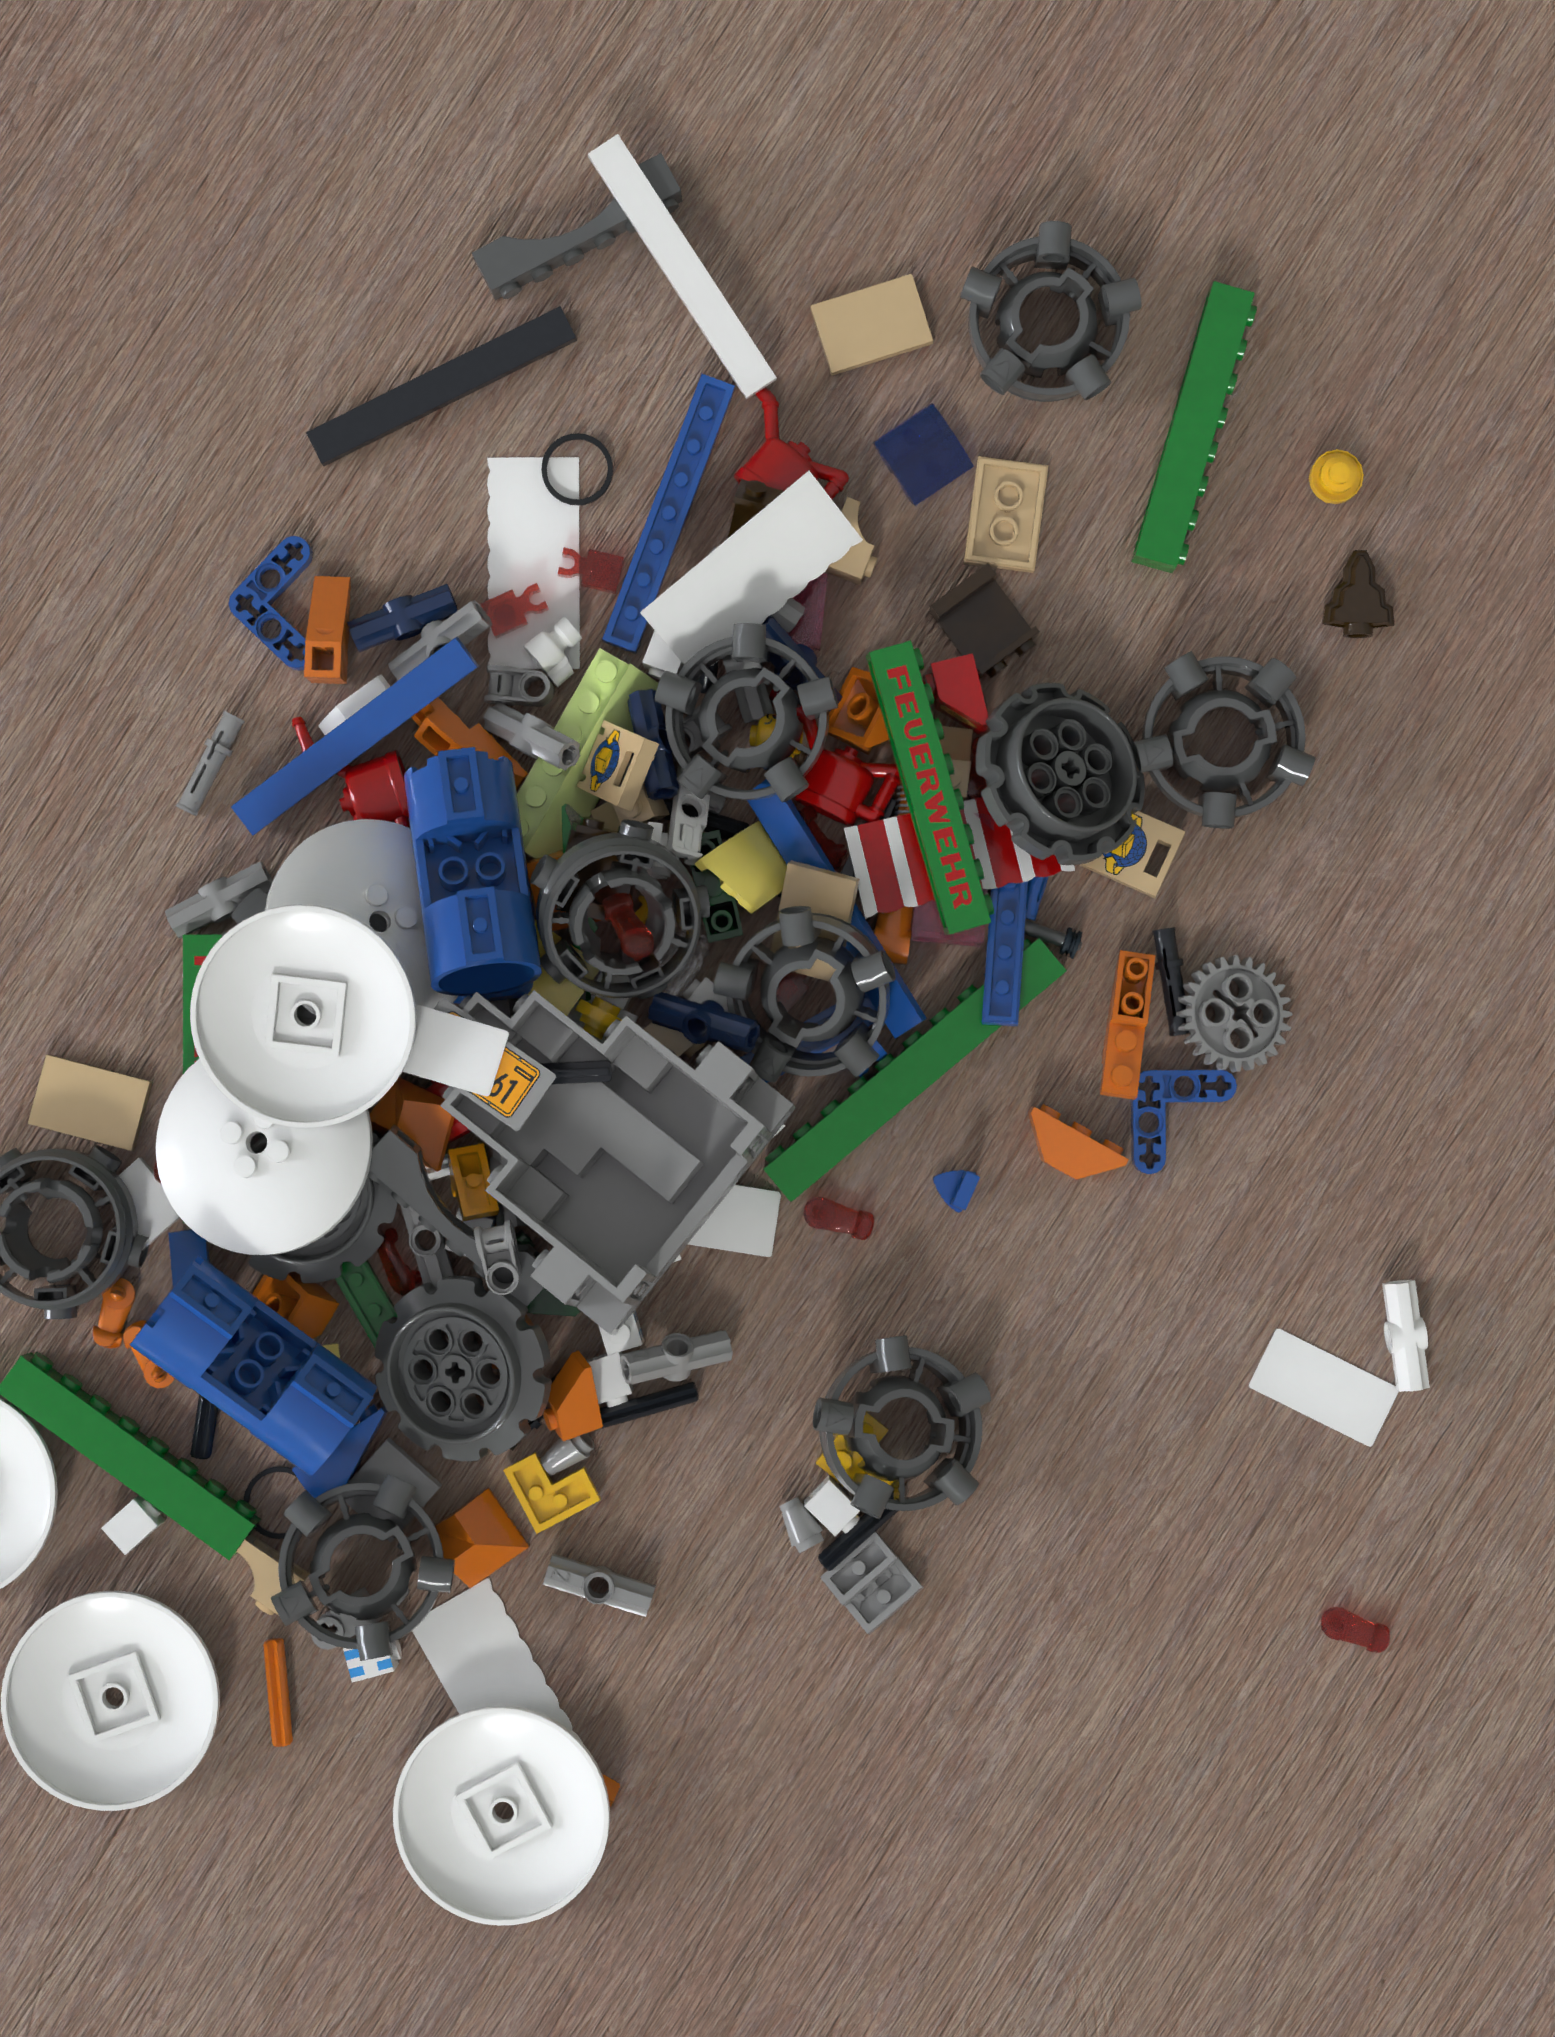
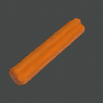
M272 1638L266 1640L263 1644L271 1738L273 1746L284 1747L290 1745L293 1741L285 1645L282 1638Z

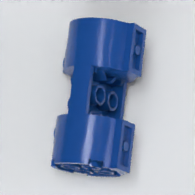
M475 747L438 751V756L427 759L426 767L419 770L416 767H410L404 775L431 987L438 993L452 996H473L476 992L480 995H490L523 987L538 979L542 974L513 764L505 756L498 758V760L488 759L487 752L475 751Z
M200 1255L196 1257L130 1343V1346L189 1389L192 1388L309 1476H312L325 1463L350 1429L357 1423L374 1398L373 1395L377 1389V1385L295 1327Z

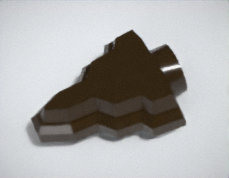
M1354 550L1343 568V582L1333 589L1331 603L1324 606L1322 624L1343 627V637L1369 638L1373 636V628L1395 625L1393 606L1386 603L1385 589L1375 582V566L1367 550Z

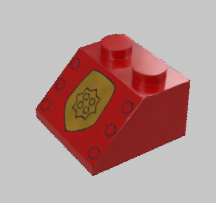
M973 653L931 663L927 674L924 675L925 680H923V684H930L935 709L964 727L973 729V732L977 735L985 733L988 729L986 724L988 712Z

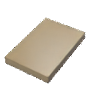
M912 274L810 305L832 376L933 344V337Z
M978 456L963 564L985 566L989 563L992 568L1034 573L1049 465Z
M791 860L787 865L777 920L779 919V911L781 909L794 906H809L812 913L834 916L851 924L860 879ZM821 929L822 932L818 936L835 942L840 937L824 929ZM781 930L774 933L771 946L773 953L783 946ZM845 940L844 943L842 944V946H844L845 948H846L847 940ZM816 959L811 969H797L792 972L830 982L829 980L836 969L828 963Z
M46 1055L28 1124L134 1151L152 1081Z

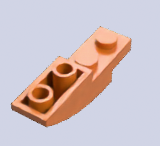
M439 697L411 717L420 726L414 737L435 756H438V751L475 747V751L487 752L488 759L498 760V758L505 756L512 762L516 791L527 777L528 773L479 723L469 729Z
M1119 951L1104 1040L1100 1095L1135 1100L1138 1096L1145 1027L1148 1024L1156 955Z

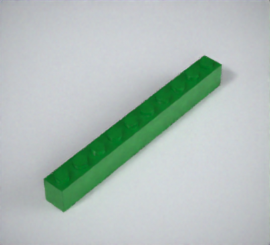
M1028 938L1024 940L1019 1011L1067 971L1040 938L1032 943ZM973 984L956 997L960 1001L959 1005L950 1012L944 1007L929 1020L933 1025L923 1035L917 1030L901 1043L906 1048L895 1058L889 1053L874 1066L878 1072L867 1081L862 1076L847 1089L851 1094L842 1103L834 1099L819 1113L823 1119L813 1127L807 1122L792 1135L796 1141L786 1150L780 1145L764 1158L768 1165L763 1170L790 1202L796 1199L1002 1026L982 1024L984 984L978 989Z

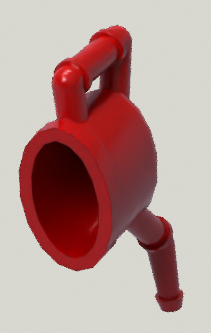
M763 388L755 395L762 402V409H764L766 442L733 477L738 484H740L741 479L747 481L756 480L768 487L785 491L806 472L810 471L817 481H819V478L829 481L823 489L833 500L839 492L844 490L843 487L848 483L849 475L844 470L813 462L808 455L811 450L803 442H799L797 445L792 441L785 443L780 439L778 421L779 402L769 389Z
M772 689L769 699L773 701L780 690L775 691ZM801 705V707L796 708L799 722L803 723V729L811 750L817 736L818 726L815 719L810 720L805 716ZM848 746L845 747L844 751L835 748L834 752L826 750L824 747L818 761L805 776L809 786L792 799L831 820L851 827L854 825L857 817L867 822L878 821L881 817H884V811L897 785H900L901 781L896 764L864 763L856 757L858 751ZM874 777L884 778L872 805L867 806L863 804L874 782Z
M295 717L292 719V727L296 730L302 752H304L314 742L305 726L306 722L302 717ZM397 750L355 766L347 765L336 774L345 779L347 786L343 788L344 797L339 799L343 812L349 811L353 820H384L410 828L404 783L406 769Z

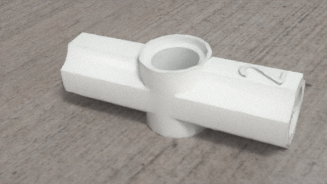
M1397 1280L1382 1283L1387 1322L1384 1323V1336L1387 1349L1392 1354L1396 1389L1399 1392H1411L1430 1388L1425 1349L1428 1347V1335L1425 1322L1420 1317L1415 1280Z

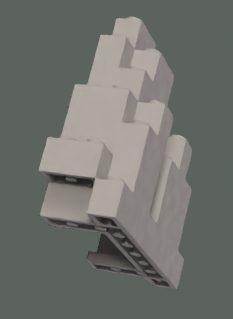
M535 990L530 995L524 994L516 1002L512 1010L515 1014L511 1019L476 992L473 997L470 995L465 997L458 1007L480 1023L508 1031L507 1041L538 1063L599 1060L611 1062L612 1079L609 1082L551 1085L519 1131L513 1130L452 1086H449L444 1092L443 1098L445 1101L440 1106L508 1160L505 1166L502 1164L498 1165L487 1179L490 1185L485 1191L554 1246L551 1251L543 1250L532 1264L535 1271L531 1274V1277L562 1303L577 1307L607 1333L616 1335L796 1107L762 1080L751 1066L719 1041L714 1047L708 1045L700 1053L696 1060L699 1066L694 1070L627 1016L622 1021L616 1019L608 1027L604 1034L606 1040L601 1044Z

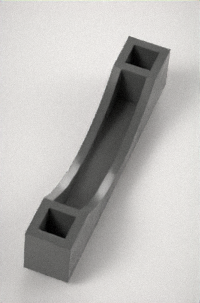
M659 153L638 166L671 214L679 207L678 204L682 202V193L662 153ZM614 197L612 202L597 217L578 229L545 239H517L502 236L472 252V256L494 299L497 300L501 297L509 299L517 295L522 290L521 287L533 280L535 283L544 281L553 274L554 269L564 264L566 266L574 265L584 258V253L596 247L598 250L604 249L613 244L616 240L615 237L626 231L634 233L636 230Z
M393 1124L372 1148L368 1177L378 1184L383 1182L392 1190L391 1196L397 1203L404 1208L409 1206L420 1215L418 1217L419 1221L431 1232L439 1231L448 1239L446 1245L458 1256L462 1257L465 1254L475 1263L473 1265L474 1270L485 1279L482 1261L476 1248L474 1230L458 1219L441 1201L426 1171L422 1148L399 1127ZM517 1243L522 1276L517 1287L509 1294L520 1300L527 1307L544 1289L542 1285L531 1277V1274L535 1271L532 1264L540 1253L530 1244ZM499 1267L494 1271L496 1279L501 1283H510L514 1280L512 1271L506 1267Z

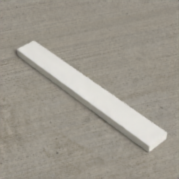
M618 134L588 153V158L745 398H750L774 382L777 377Z

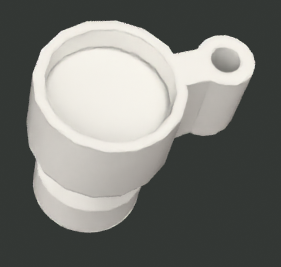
M563 617L554 625L552 632H540L523 647L554 685L559 687L574 674L564 650L567 646L573 647L582 637L575 627Z

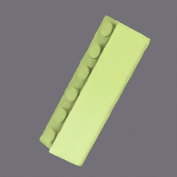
M601 648L596 653L554 730L580 743V757L576 765L567 768L565 771L538 757L517 793L525 853L534 859L541 858L545 854L549 855L563 850L562 806L564 804H568L566 805V812L572 825V821L582 823L578 813L582 817L590 818V811L595 809L599 802V797L578 788L577 785L579 780L584 781L586 775L582 774L598 733L604 734L605 729L601 727L603 721H608L634 733L627 702L629 695L637 690H657L659 684L632 664H627Z

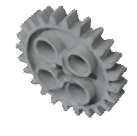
M1238 955L1229 957L1228 961L1224 957L1215 959V966L1211 962L1203 964V972L1195 971L1191 974L1196 983L1188 982L1183 985L1184 989L1190 994L1178 997V1001L1186 1005L1185 1010L1176 1012L1177 1016L1186 1018V1023L1179 1026L1178 1029L1181 1031L1189 1030L1190 1033L1184 1040V1043L1195 1042L1197 1046L1192 1054L1197 1056L1205 1053V1065L1212 1064L1217 1060L1216 1067L1219 1071L1226 1070L1228 1065L1231 1072H1239L1241 1067L1245 1071L1253 1070L1254 1062L1258 1066L1267 1064L1265 1055L1272 1057L1278 1054L1274 1045L1286 1043L1285 1039L1279 1035L1280 1032L1291 1030L1290 1026L1283 1023V1018L1292 1016V1012L1283 1010L1282 1006L1291 1000L1288 997L1280 998L1279 995L1285 985H1273L1272 982L1276 977V973L1264 975V963L1257 964L1252 968L1253 961L1251 957L1243 959L1241 963ZM1231 980L1236 982L1239 987L1237 997H1234L1229 990ZM1214 990L1216 991V995L1218 998H1215V996L1213 995ZM1207 1005H1210L1215 1010L1216 1016L1213 1022L1209 1021L1206 1017L1205 1010ZM1256 1006L1263 1012L1261 1023L1254 1017V1008ZM1250 1029H1252V1030L1255 1031V1033H1256V1037H1255V1038L1253 1037V1033H1252V1031H1251ZM1233 1030L1240 1038L1237 1048L1230 1041V1034Z

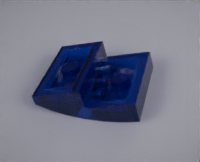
M932 403L873 442L888 470L895 475L909 501L914 506L974 467L959 440Z

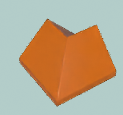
M852 667L839 691L843 698L838 703V708L832 709L829 712L828 735L869 755L873 746L887 741L889 738L870 672Z
M400 1077L383 1096L382 1101L378 1102L369 1114L373 1131L376 1130L383 1136L395 1124L422 1148L424 1165L436 1172L441 1170L455 1117L440 1106L445 1099Z
M489 1487L435 1525L442 1543L444 1558L455 1559L454 1574L469 1588H472L529 1548V1544Z

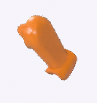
M120 1278L108 1291L102 1294L103 1300L98 1326L95 1325L92 1330L95 1343L105 1348L113 1349L120 1347L123 1339L121 1331L135 1301V1288L130 1281L124 1278Z
M146 1320L136 1321L124 1331L123 1339L127 1349L131 1347L130 1343L145 1325ZM131 1347L144 1373V1378L150 1386L165 1388L174 1381V1377Z

